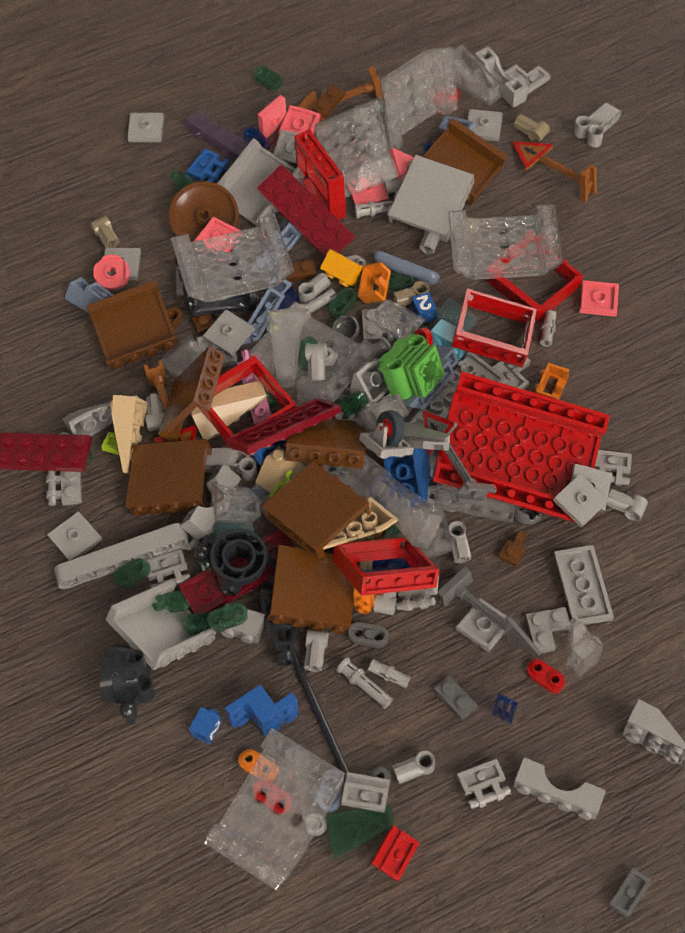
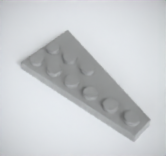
M468 352L466 358L458 363L454 376L425 409H420L409 423L424 427L423 411H429L447 419L452 396L461 371L503 384H507V378L476 354Z

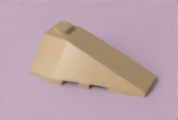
M256 381L225 389L213 397L211 407L228 427L232 422L236 423L240 419L239 417L246 411L252 410L262 402L267 395L262 383ZM198 407L191 412L203 439L209 440L220 435Z
M113 395L110 409L112 411L122 470L124 473L130 474L134 445H137L142 439L140 428L145 426L148 402L135 396Z
M278 446L265 458L257 477L256 485L270 494L279 480L286 481L285 476L289 470L294 472L291 476L292 480L306 466L301 462L286 461V450Z
M370 497L367 500L370 503L371 514L368 515L363 511L330 541L323 550L384 531L396 523L398 518Z

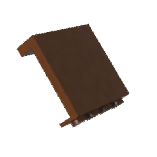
M454 118L451 119L442 135L423 155L424 158L474 175V184L466 200V203L472 205L504 167L508 158L502 151Z
M155 280L86 305L107 360L106 364L110 370L119 369L129 362H138L145 356H154L161 350H170L179 344Z
M208 346L174 380L158 435L170 442L178 441L184 419L197 406L208 412L210 411L225 357L224 354Z
M339 419L323 420L316 426H310L301 433L289 436L286 443V461L303 463L314 461L316 464L363 469L367 447L359 439L361 433H371L372 423Z
M206 439L134 445L125 505L132 515L141 516L149 513L161 514L162 512L178 513L180 511H190L197 506L206 508L202 502L206 458L207 455H212V447Z
M314 461L261 506L265 518L318 560L325 556L323 548L363 511L368 515L371 514L370 503L363 495L359 496L350 485L346 486L336 475L332 476L323 465H318Z
M279 545L275 552L276 565L270 613L267 620H271L275 624L289 623L298 628L307 626L317 631L325 629L331 630L335 634L347 633L351 627L354 587L334 564V554L325 553V556L318 560L305 549Z

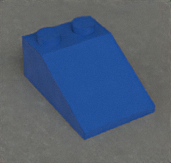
M414 449L413 455H404V457L391 456L386 459L383 458L391 509L399 513L426 507L431 469L427 449Z

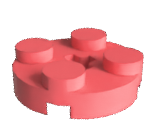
M118 255L102 257V260L94 266L93 271L97 283L107 290L124 288L130 277V269L126 261ZM111 269H114L116 274H114V276H110L109 274H107V272H110Z

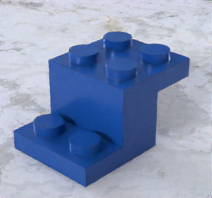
M261 684L225 708L228 721L233 729L237 726L245 725L249 718H252L264 737L268 734L276 733L280 726L286 722L294 721L299 714L297 698L293 693H290L274 704Z

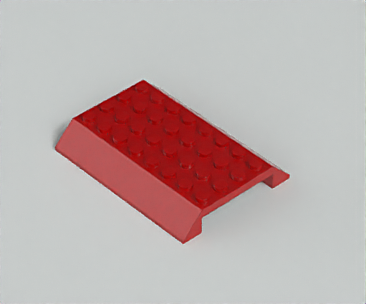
M461 371L447 415V419L457 423V426L450 433L449 443L476 483L493 484L497 491L495 493H488L485 497L576 523L553 499L570 484L574 464L595 468L601 437L607 431L610 415ZM438 450L434 465L433 482L460 489L464 484L462 478L445 451Z

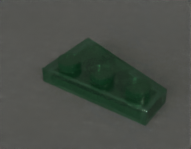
M391 804L386 805L384 813L359 809L327 815L333 859L335 860L386 833L394 825Z

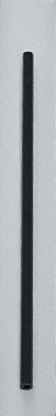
M265 583L258 587L259 590L268 589ZM278 631L282 641H289L287 631ZM294 648L293 666L346 782L347 772L350 771Z

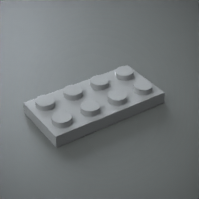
M589 545L554 551V558L573 627L613 620L614 615L594 546Z

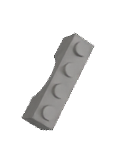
M489 47L475 53L474 68L513 108L526 101L528 86L519 77L510 79L502 70L498 56Z
M225 464L215 469L206 483L211 494L209 508L197 506L190 510L180 527L197 541L205 535H210L214 529L212 528L213 524L218 522L222 516L221 511L229 505L231 501L229 499L230 496L238 490V483L241 478Z
M527 758L523 759L514 783V788H517L518 792L537 796V799L544 803H554L563 811L569 812L571 810L576 812L581 818L586 820L596 819L606 790L587 782L572 791L557 789L548 781L544 765Z

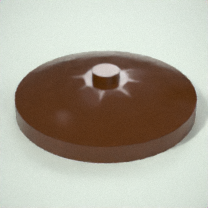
M201 181L185 186L175 195L169 209V221L175 236L186 246L197 250L204 249L194 245V240L212 217L235 228L238 227L239 211L236 200L226 188L213 182Z

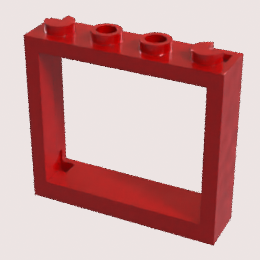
M310 129L295 135L297 168H300L304 177L307 176V179H302L301 183L338 220L345 218L344 175ZM315 169H316V171L318 172V174L321 176V178L324 180V182L326 183L327 187H326L325 184L322 182V180L320 179V177L317 175V173L315 172Z
M531 234L486 269L485 281L511 302L537 309L536 322L545 316V312L553 310L581 286L583 275L578 272V269L573 268L565 259L559 257L552 249L545 246ZM529 251L569 282L542 305H539L501 274Z
M467 289L451 347L523 368L529 352L537 309ZM467 307L526 323L521 348L462 331Z
M255 355L219 376L214 396L252 373L258 378L282 407L281 410L261 422L291 410L296 406V403ZM197 406L224 440L234 435L212 407L208 412Z
M409 537L347 542L334 547V564L361 596L437 588L439 569ZM404 558L412 568L364 573L355 562Z

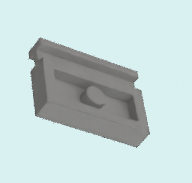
M347 772L341 803L345 806L384 813L390 780Z

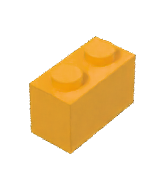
M330 249L320 269L324 270V274L332 279L337 277L340 279V284L348 287L349 285L356 286L362 274L363 266Z

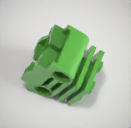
M410 333L406 339L399 338L391 350L378 360L380 366L378 369L383 372L387 388L390 392L388 397L393 399L405 400L413 394L416 397L420 395L421 398H425L445 376L436 345L430 347V344L426 343L424 336Z

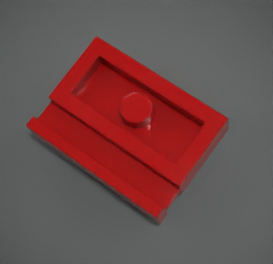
M392 825L370 864L377 867L378 870L394 881H399L420 842L396 828L395 825Z

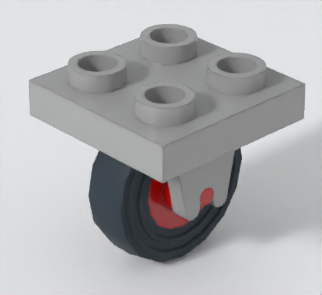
M394 410L384 411L379 415L375 432L361 433L359 441L380 458L386 459L391 456L404 457V455H413L414 447L402 439L404 436V422L401 415Z

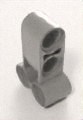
M605 103L591 116L577 117L574 135L581 139L587 138V144L591 147L600 146L604 132L618 121L621 111L609 103Z
M212 448V455H207L205 472L213 473L215 469L225 464L234 473H241V477L245 481H253L258 476L257 461L253 454L247 455L238 450L233 451L232 448Z

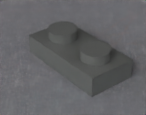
M450 676L434 688V692L461 721L477 709L478 705Z
M633 868L610 902L609 907L628 919L652 883V880Z

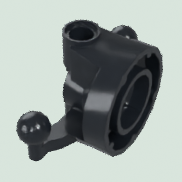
M245 529L228 530L218 537L205 535L202 544L194 549V555L199 560L207 559L210 554L212 569L218 577L219 590L232 597H235L240 592L242 585L251 584L260 578L266 566L275 569L276 559L267 554L266 546L262 539L252 531ZM208 546H212L211 554H210V551H209ZM237 555L246 559L248 565L242 568H235L230 564L236 559ZM275 572L268 579L271 586H273Z
M112 644L107 649L101 666V697L104 702L122 704L119 708V713L123 718L127 719L129 725H132L137 717V707L141 703L150 702L155 697V691L150 679L151 667L146 663L141 650L130 649L126 645Z

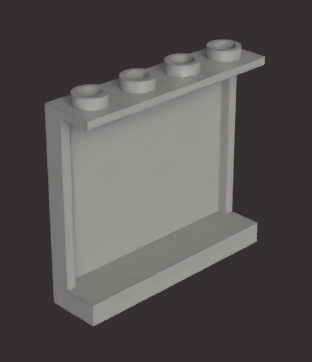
M253 138L218 184L232 194L236 200L239 215L262 230L269 224L272 216L278 210L257 191V187L281 164L300 183L304 175L300 168L295 169L261 147L260 143Z
M415 155L414 159L409 162L407 175H404L401 180L402 186L400 190H397L395 193L393 205H390L387 215L389 216V221L392 223L395 219L440 235L442 241L448 242L473 187L474 175Z
M171 580L112 605L106 621L133 649L143 652L146 663L153 670L161 666L165 667L171 661L179 660L185 654L197 651L201 646L211 644L215 639L218 629L217 626L207 629L172 594L176 585Z

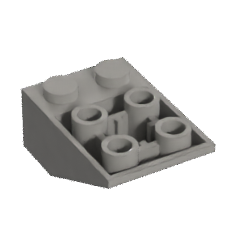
M638 700L622 735L629 742L639 743L645 746L649 752L658 753L664 756L667 761L681 765L685 758L684 740L659 709Z

